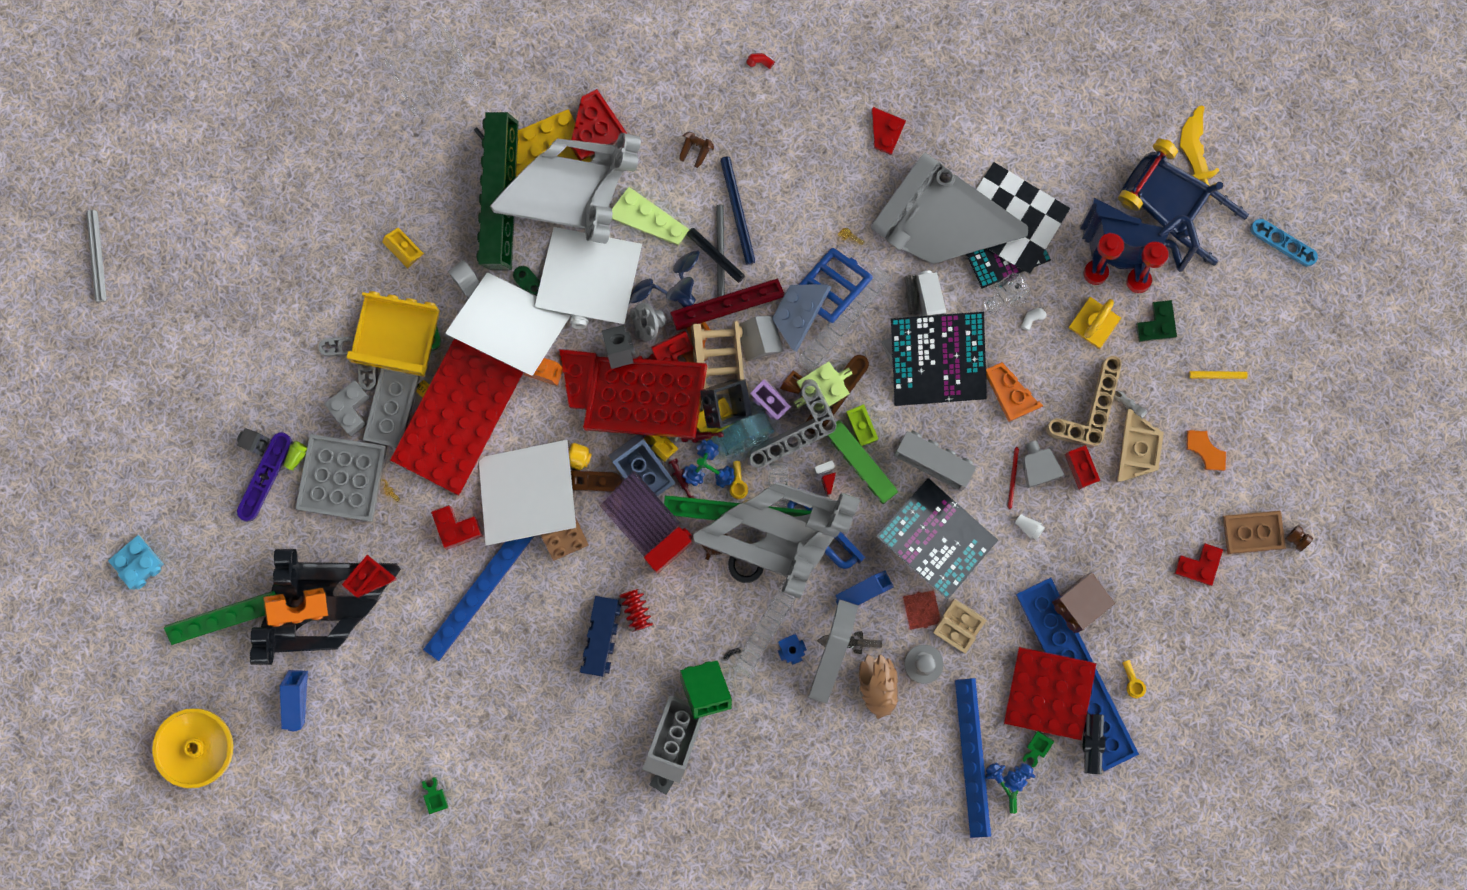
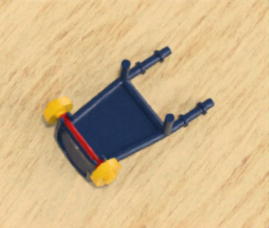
M1158 138L1153 144L1156 152H1150L1141 159L1123 185L1118 196V200L1124 208L1139 211L1142 207L1163 227L1179 215H1185L1193 221L1210 195L1218 200L1220 205L1223 204L1233 211L1235 216L1238 215L1244 220L1249 216V213L1244 211L1242 206L1239 207L1229 200L1227 195L1224 196L1217 191L1223 188L1222 182L1208 185L1165 161L1166 159H1174L1178 150L1171 141ZM1180 223L1169 232L1190 249L1192 244L1187 237L1189 234L1184 223ZM1201 247L1196 251V254L1201 256L1204 262L1207 261L1213 266L1217 264L1218 259L1212 256V252L1208 253Z

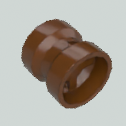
M1297 525L1285 539L1290 543H1294L1296 549L1301 552L1314 538L1310 534H1306L1300 525Z

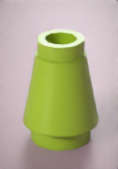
M298 441L290 444L283 466L293 471L306 456L307 446Z

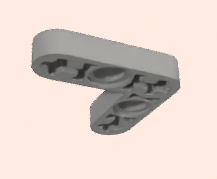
M355 336L323 339L319 343V351L328 357L347 355L348 351L342 349V344L350 341L353 346ZM335 342H338L339 352H336V348L329 349V352L323 349L326 343H329L330 346H337ZM358 364V379L362 389L371 391L377 386L376 367L363 368L361 364ZM362 371H373V374L369 373V379L373 380L369 387L363 383L367 378L365 373L362 374Z

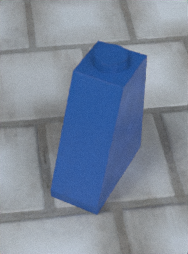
M886 570L836 594V603L838 605L840 599L860 605L894 588Z
M288 670L280 684L281 729L294 732L301 730L305 723L308 671Z

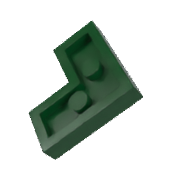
M1172 300L1153 302L1154 321L1136 323L1139 342L1177 338Z

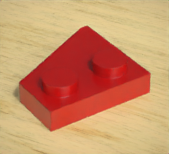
M873 107L874 148L892 155L906 120Z
M366 555L342 586L359 598L396 581L397 578L369 555Z

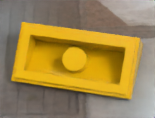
M399 227L385 235L382 241L407 269L424 254Z

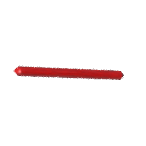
M1018 447L1014 449L1007 506L1009 510L1013 505L1019 455Z

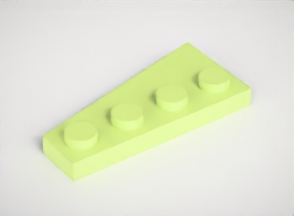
M630 187L627 188L612 208V220L678 246L689 231L687 227Z

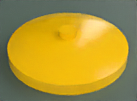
M204 709L181 710L169 716L158 728L152 746L153 760L159 773L173 785L182 788L203 787L220 778L228 768L233 755V738L226 723L213 712Z

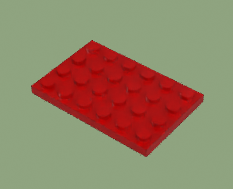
M596 357L583 425L585 431L695 439L702 402L700 390L704 389L708 367L706 363L633 359L634 363L611 369L608 357Z

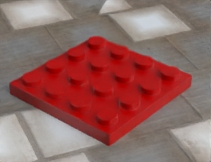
M1019 647L1004 724L1082 741L1097 663Z

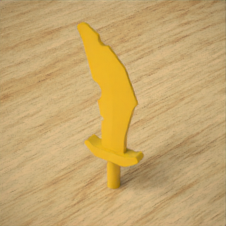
M1201 105L1194 110L1193 116L1187 119L1182 128L1180 148L1192 166L1194 172L1192 176L1209 185L1208 179H1212L1219 169L1216 168L1209 171L1205 157H1203L1204 145L1200 143L1199 138L1203 135V113L1205 108Z

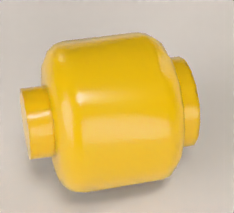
M573 442L568 447L570 467L577 470H582L584 467L587 468L592 456L589 453V448Z

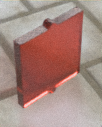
M934 590L923 593L918 591L916 594L903 597L910 630L922 627L926 629L928 626L938 624L940 614Z

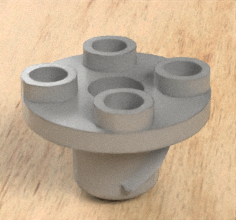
M640 303L630 311L637 339L644 341L655 339L658 329L666 323L664 313L661 310L654 311L647 303Z
M918 645L907 653L904 666L907 675L913 681L927 684L935 681L941 675L944 662L936 648L930 645Z

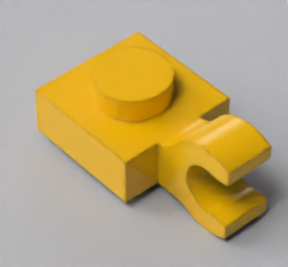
M647 435L644 437L646 443L653 445L651 449L664 462L678 450L666 436L661 438L660 436Z

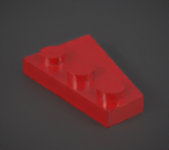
M559 349L569 407L586 410L597 354Z

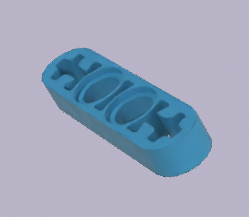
M1257 219L1251 224L1250 231L1254 236L1303 266L1309 267L1317 262L1318 254L1314 249L1266 220ZM1259 224H1262V225H1263V226H1262V229H1263V230H1261L1260 232H1258V231H1257V226H1258ZM1269 229H1271V231L1267 234V237H1265L1264 235L1266 234V232ZM1273 233L1278 234L1280 242H1273L1271 235ZM1289 243L1295 244L1296 252L1288 251L1287 245ZM1301 249H1304V251L1301 252L1303 254H1301L1298 257L1297 254L1301 251ZM1311 254V259L1313 260L1307 262L1304 255Z

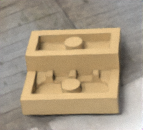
M953 598L933 633L966 654L987 619Z

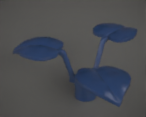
M699 250L687 253L677 260L673 271L674 273H679L681 280L669 291L653 284L651 278L645 279L632 289L629 304L644 300L651 293L652 289L655 288L666 294L668 300L678 301L683 308L693 305L696 301L695 297L691 294L694 280L692 277L684 278L683 274L694 267L699 257Z

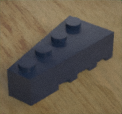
M595 596L590 618L591 627L589 626L587 633L588 643L583 653L584 665L581 666L580 673L605 677L606 674L610 673L611 662H608L609 654L613 655L615 643L611 642L613 635H617L618 624L615 623L616 616H620L622 608L619 600Z

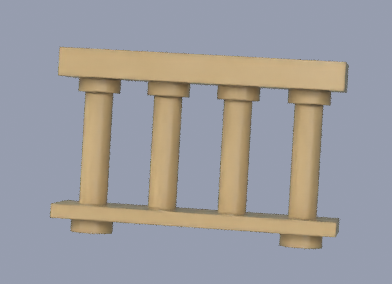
M734 321L732 329L704 331V329H701V324H693L691 326L693 359L695 363H704V359H707V357L735 355L736 366L707 367L706 378L715 375L737 374V379H744L740 342L743 331L738 321ZM733 336L734 348H703L702 340H705V338ZM705 379L704 389L710 387L709 385H707L706 379ZM728 389L716 392V394L729 393Z

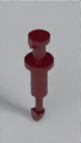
M696 431L695 439L681 438V441L688 442V440H692L693 443H697L698 440L711 439L712 436L724 437V433L721 431L717 433Z
M677 458L669 461L668 463L672 465L675 471L672 475L676 476L688 498H694L688 490L689 485L685 482L686 479L682 477L684 469H679Z

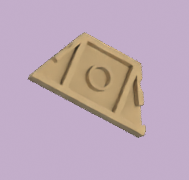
M1128 409L1126 412L1116 482H1122L1159 470L1164 432L1157 427H1153L1150 422L1136 415L1131 409Z

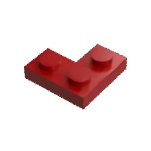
M683 331L650 348L656 360L678 361L677 357L692 350L693 346L686 331Z
M1204 543L1199 561L1180 555L1174 574L1213 586L1223 549Z

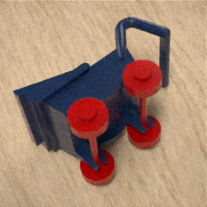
M1093 198L1080 225V230H1083L1082 239H1085V242L1090 244L1092 260L1087 263L1083 271L1085 280L1092 285L1103 284L1109 276V268L1107 266L1109 264L1118 269H1133L1126 278L1127 287L1134 293L1146 292L1152 284V276L1149 273L1150 267L1159 268L1168 259L1169 253L1166 247L1171 249L1176 268L1179 272L1186 268L1200 247L1193 221L1185 215H1179L1165 227L1141 223L1142 220L1140 218L1131 217ZM1180 223L1186 225L1192 244L1183 260L1178 245L1174 241L1167 239L1169 232Z

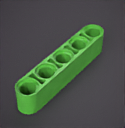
M838 420L835 431L827 436L832 440L831 443L834 447L843 453V457L850 466L853 465L856 469L855 472L862 481L865 480L867 482V487L872 493L880 498L882 504H885L898 493L896 487L845 425Z

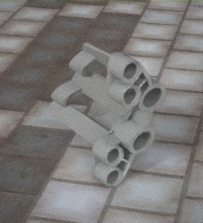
M777 482L764 489L755 497L733 507L713 523L692 534L693 540L697 544L786 576L782 592L800 599L811 571L819 563L831 541L840 532L848 533L860 499L841 492L838 500L835 501ZM785 498L812 508V512L808 515L793 517L769 508V506ZM740 523L767 533L764 539L753 544L745 543L724 534Z

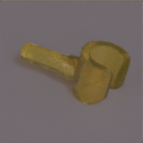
M843 228L838 233V236H842L841 239L844 241L849 237L861 245L865 242L852 234L849 228Z

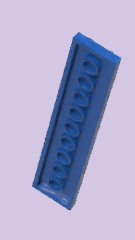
M1048 578L1015 594L1044 652L1093 662L1079 632L1074 633L1070 630L1064 618L1054 608L1052 601L1060 594L1052 578ZM1096 669L1087 714L1104 715L1103 736H1105V752L1102 755V771H1106L1139 755Z

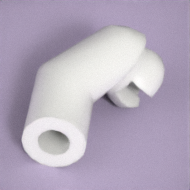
M1036 308L1027 312L1021 328L1030 331L1033 321L1044 320L1047 316L1046 312L1042 308Z

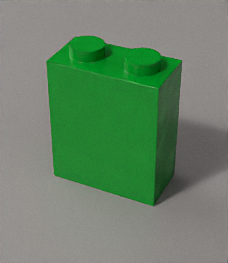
M718 660L707 661L701 665L688 666L680 670V681L694 719L732 709V698Z

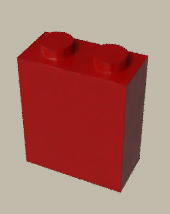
M677 527L644 556L645 561L659 574L692 545V535L686 528L681 529Z

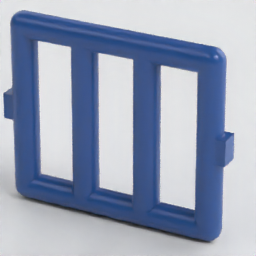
M831 248L798 285L821 284L814 278L820 271H823L850 291L844 300L829 291L827 298L838 305V307L832 314L822 307L817 313L829 323H834L869 284L873 276L860 267L855 259L852 257L849 259L837 249ZM835 257L863 277V279L855 286L827 266V263Z

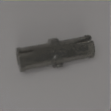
M911 275L904 277L906 285L905 298L907 299L909 315H912V312L913 315L920 313L918 300L920 292L917 291L916 275H912V278Z

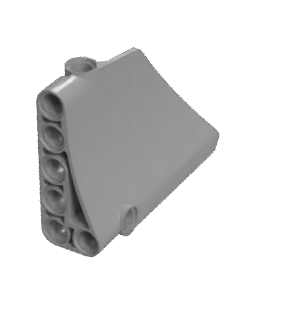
M926 152L919 158L871 227L872 230L884 237L897 249H903L931 264H937L975 251L1018 240L1028 235V226L953 174ZM944 174H949L950 180L946 183L941 182V177Z

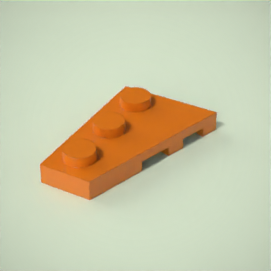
M1003 362L986 369V377L1008 422L1043 407L1040 401H1037L1031 395L1032 393L1021 385L1018 378Z

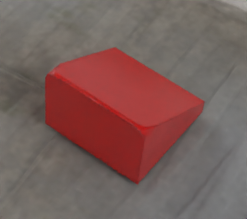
M836 472L821 478L826 496L831 495Z

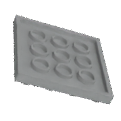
M310 434L295 509L373 522L387 447Z

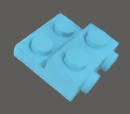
M137 535L108 560L119 573L118 576L132 590L142 588L147 583L145 580L150 576L154 577L162 570L160 567L164 565L140 535Z

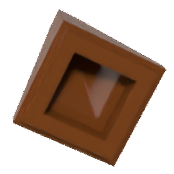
M793 370L785 379L780 389L799 394L801 389L796 382L803 377Z

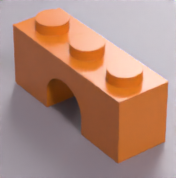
M318 588L303 591L304 600L298 607L287 606L283 594L263 597L267 624L277 627L286 622L301 623L305 619L320 620L323 616H328L324 589Z

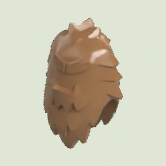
M868 654L859 666L860 690L864 695L862 699L866 702L865 706L879 719L886 715H891V712L897 705V671L889 658L885 659L880 654L878 658L874 659Z

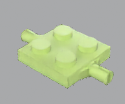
M827 362L796 383L801 389V385L805 380L812 379L816 381L830 407L850 394L844 385V379L852 375V372L848 367L841 373H838L834 370L831 363ZM808 386L805 389V392L809 394L815 391L813 386ZM801 397L798 400H796L794 404L796 405L797 409H799L801 406L806 404L804 398ZM816 403L813 408L815 410H821L823 409L824 405L822 403Z

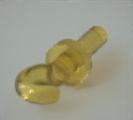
M381 479V481L385 482L383 488L387 496L390 495L396 502H399L400 498L393 492L394 489L392 487H388L387 480Z

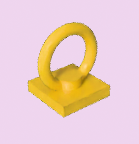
M1089 297L1068 328L1100 349L1121 317L1111 311L1114 305L1113 299H1108L1102 305L1092 297Z

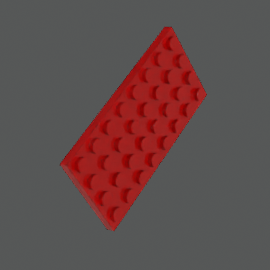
M454 338L390 461L459 496L524 372Z

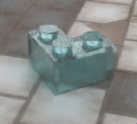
M765 412L737 421L722 431L724 437H716L726 456L733 453L737 456L745 452V447L750 448L756 445L757 442L761 444L769 440L768 436L774 433V430Z

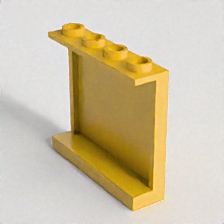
M369 291V293L362 292L364 301L352 351H348L347 359L351 363L425 377L440 314L436 304L431 302L421 304L411 298L401 300L399 297L390 294L387 297L380 296V293L375 291Z

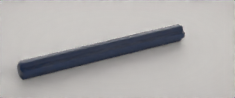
M729 156L721 158L720 162L745 263L750 265L755 263V256L731 159Z

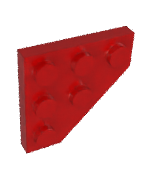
M598 89L581 97L571 140L613 145L616 143L620 133L627 134ZM570 147L579 161L595 154L593 151Z

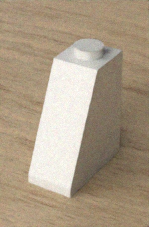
M921 272V275L917 276V286L922 316L946 314L937 272Z

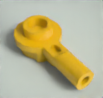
M733 461L734 481L730 485L729 492L733 498L740 500L747 496L748 486L742 480L740 461Z
M1130 660L1122 662L1129 679L1126 687L1128 695L1135 699L1143 697L1146 693V685L1136 678Z

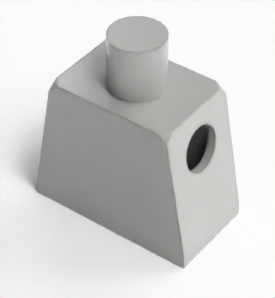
M1037 440L1026 444L1029 455L1021 459L1027 489L1064 476V472L1050 448L1040 451Z

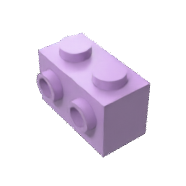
M766 379L750 393L753 396L751 399L758 406L762 405L767 409L765 413L773 420L775 418L779 420L792 407Z

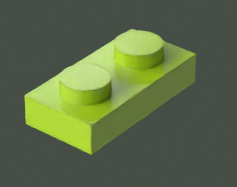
M864 404L846 411L855 436L862 447L879 440Z

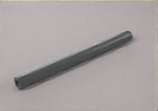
M719 204L716 205L717 250L724 255V205ZM717 264V297L725 295V270Z

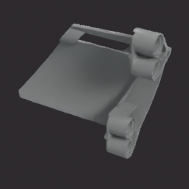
M620 133L615 145L556 139L546 151L539 154L504 189L490 207L494 213L584 228L587 241L606 244L610 236L608 225L612 220L613 214L612 209L608 207L622 172H634L638 166L637 152L640 149L641 138L636 135ZM566 146L595 152V157L591 162L558 157L557 155Z

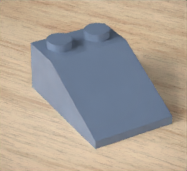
M639 434L608 455L625 480L646 504L648 501L628 480L629 477L650 501L653 499L633 478V473L655 498L675 484L673 478L644 438Z

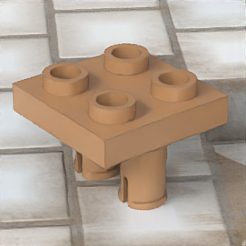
M576 517V528L541 535L553 561L589 546Z

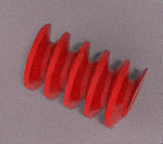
M639 589L619 595L621 599H626L622 602V606H628L624 613L630 614L626 618L627 621H633L628 625L629 628L635 629L632 632L653 625V622L646 621L651 615L644 614L649 608L642 607L646 600H640L644 593L638 592Z

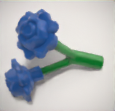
M704 439L696 446L698 450L697 455L702 457L697 459L699 466L696 467L690 464L689 467L686 466L684 468L682 477L686 479L685 482L687 484L697 486L703 483L705 473L701 472L702 468H707L715 473L716 485L721 488L733 482V468L725 466L723 469L717 470L706 462L708 458L709 460H714V457L719 454L717 450L719 446L711 439L708 441Z
M997 762L991 764L986 768L987 774L985 778L995 779L998 784H1001L1009 797V812L1011 814L1017 813V794L1023 790V787L1027 786L1028 782L1026 779L1036 777L1033 774L1034 769L1028 764L1021 763L1019 767H1014L1015 772L1009 771L1003 777L1002 773L1006 766L999 765Z

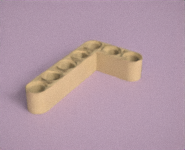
M1109 356L1101 364L1086 426L1056 418L1046 426V432L1050 437L1082 446L1086 445L1089 448L1096 447L1103 441L1122 366L1121 360L1117 356ZM1107 362H1113L1115 370L1109 369ZM1104 379L1110 382V388L1103 386ZM1098 398H1104L1106 406H1101L1098 403ZM1094 416L1101 418L1102 422L1100 425L1094 422ZM1052 424H1057L1060 427L1059 433L1052 430ZM1071 429H1076L1078 431L1077 438L1071 436ZM1089 434H1094L1097 437L1096 443L1089 440Z

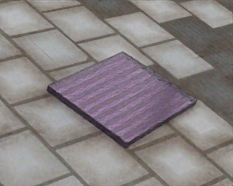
M635 471L617 486L600 505L643 556L647 555L680 524L677 518Z

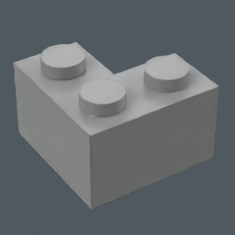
M355 380L325 403V406L350 436L355 435L367 425L356 412V409L368 401L370 397Z

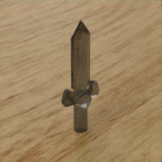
M859 631L855 632L854 636H851L847 648L853 649L854 646H859L860 648L854 649L853 652L862 654L863 647L882 648V640L863 639V632ZM824 635L817 642L825 647L829 635Z

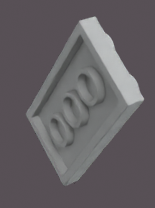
M381 368L363 437L364 441L394 448L397 447L408 425L420 376Z

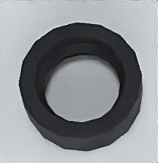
M730 556L728 569L731 576L737 581L751 583L762 575L764 568L759 566L754 574L750 576L739 574L735 568L737 558Z

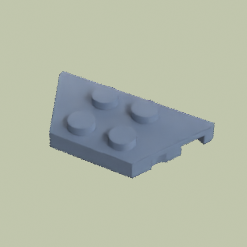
M827 284L790 285L772 319L792 350L798 351L831 286Z

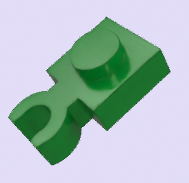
M1036 731L1027 745V748L1031 751L1024 755L1023 762L1029 757L1033 758L1034 762L1031 767L1034 768L1038 763V756L1044 758L1052 747L1054 740L1040 731Z
M436 777L432 778L433 785L431 787L427 785L426 780L422 781L423 788L428 791V794L423 797L429 815L449 808L444 790H437L438 780Z

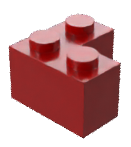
M450 505L431 512L443 547L446 550L483 537L478 520L474 516L457 522L453 508Z

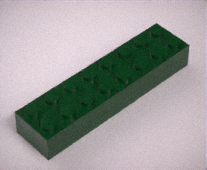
M485 112V118L482 122L484 137H482L484 152L481 157L483 173L480 176L482 194L479 195L481 212L478 214L480 231L477 234L479 250L476 253V258L479 265L489 270H512L514 216L494 213L490 205L516 178L519 121L508 112Z

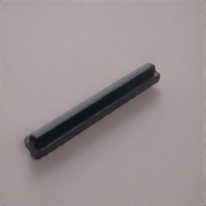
M691 228L687 232V236L735 281L739 283L744 279L745 275L695 228Z

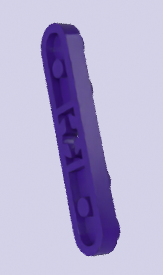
M277 433L271 439L238 506L237 515L241 520L249 522L257 517L285 461L290 444H292L291 437L286 433ZM268 470L267 476H269V479L262 482L260 475L265 474Z

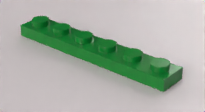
M271 591L165 625L164 630L171 645L253 620L265 616L263 597L274 596L276 593Z

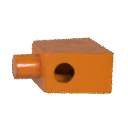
M543 358L532 376L525 372L524 375L558 386L563 370L558 362Z

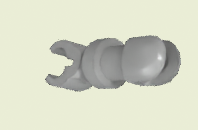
M1116 391L1121 397L1114 394V398L1118 402L1123 403L1127 410H1133L1141 418L1146 415L1147 411L1135 404L1133 399L1130 400L1123 392Z

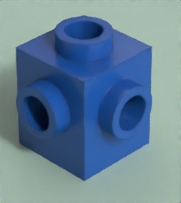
M796 634L778 641L780 649L777 651L782 661L785 660L786 663L791 662L792 665L803 661L802 657L805 656L804 651L807 649L803 640L799 641ZM790 647L795 648L794 654L789 652Z

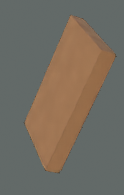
M1281 511L1223 516L1227 554L1286 549Z

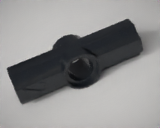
M1087 714L1082 743L1083 752H1085L1084 773L1102 775V755L1105 752V736H1103L1104 715Z

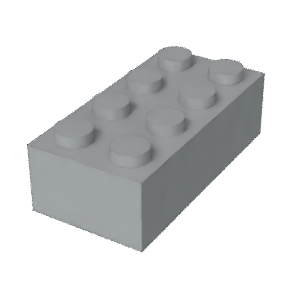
M907 431L893 456L951 487L963 491L976 469L973 462L967 458H958L956 453L946 448V450L939 448V444L929 439L926 441L922 439V435L916 431Z
M669 695L642 770L677 783L681 782L703 717L693 718L688 702Z

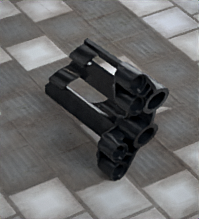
M275 549V569L273 571L271 591H275L276 595L283 594L287 606L298 607L304 600L303 591L323 588L326 595L328 616H323L320 620L305 619L301 623L286 622L277 627L268 625L265 616L261 627H253L251 629L250 639L252 648L250 650V664L272 665L275 653L338 650L347 640L355 626L360 621H363L382 597L381 594L389 584L359 598L356 596H334L333 591L337 584L342 580H346L359 563L298 562L296 549ZM379 563L395 577L401 570L397 563ZM310 621H339L328 636H296L297 629Z

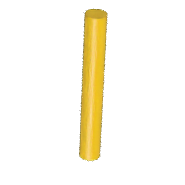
M1189 371V378L1247 379L1248 377L1247 371Z

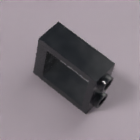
M746 379L729 380L700 390L707 428H722L752 417ZM728 389L733 414L721 418L716 392Z

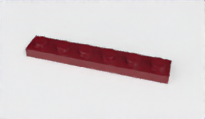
M777 278L671 311L670 315L675 329L678 331L691 327L693 324H701L783 298L784 291Z

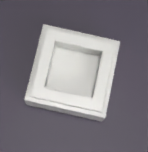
M833 460L814 467L815 474L818 476L832 471L835 467Z

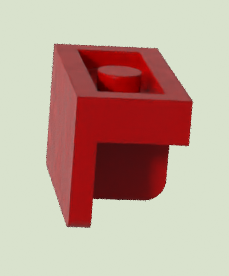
M1086 445L1064 454L1079 490L1101 481Z

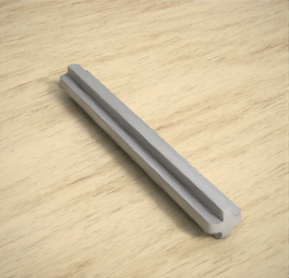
M89 210L86 212L94 297L97 302H105L107 299L98 212L96 210Z

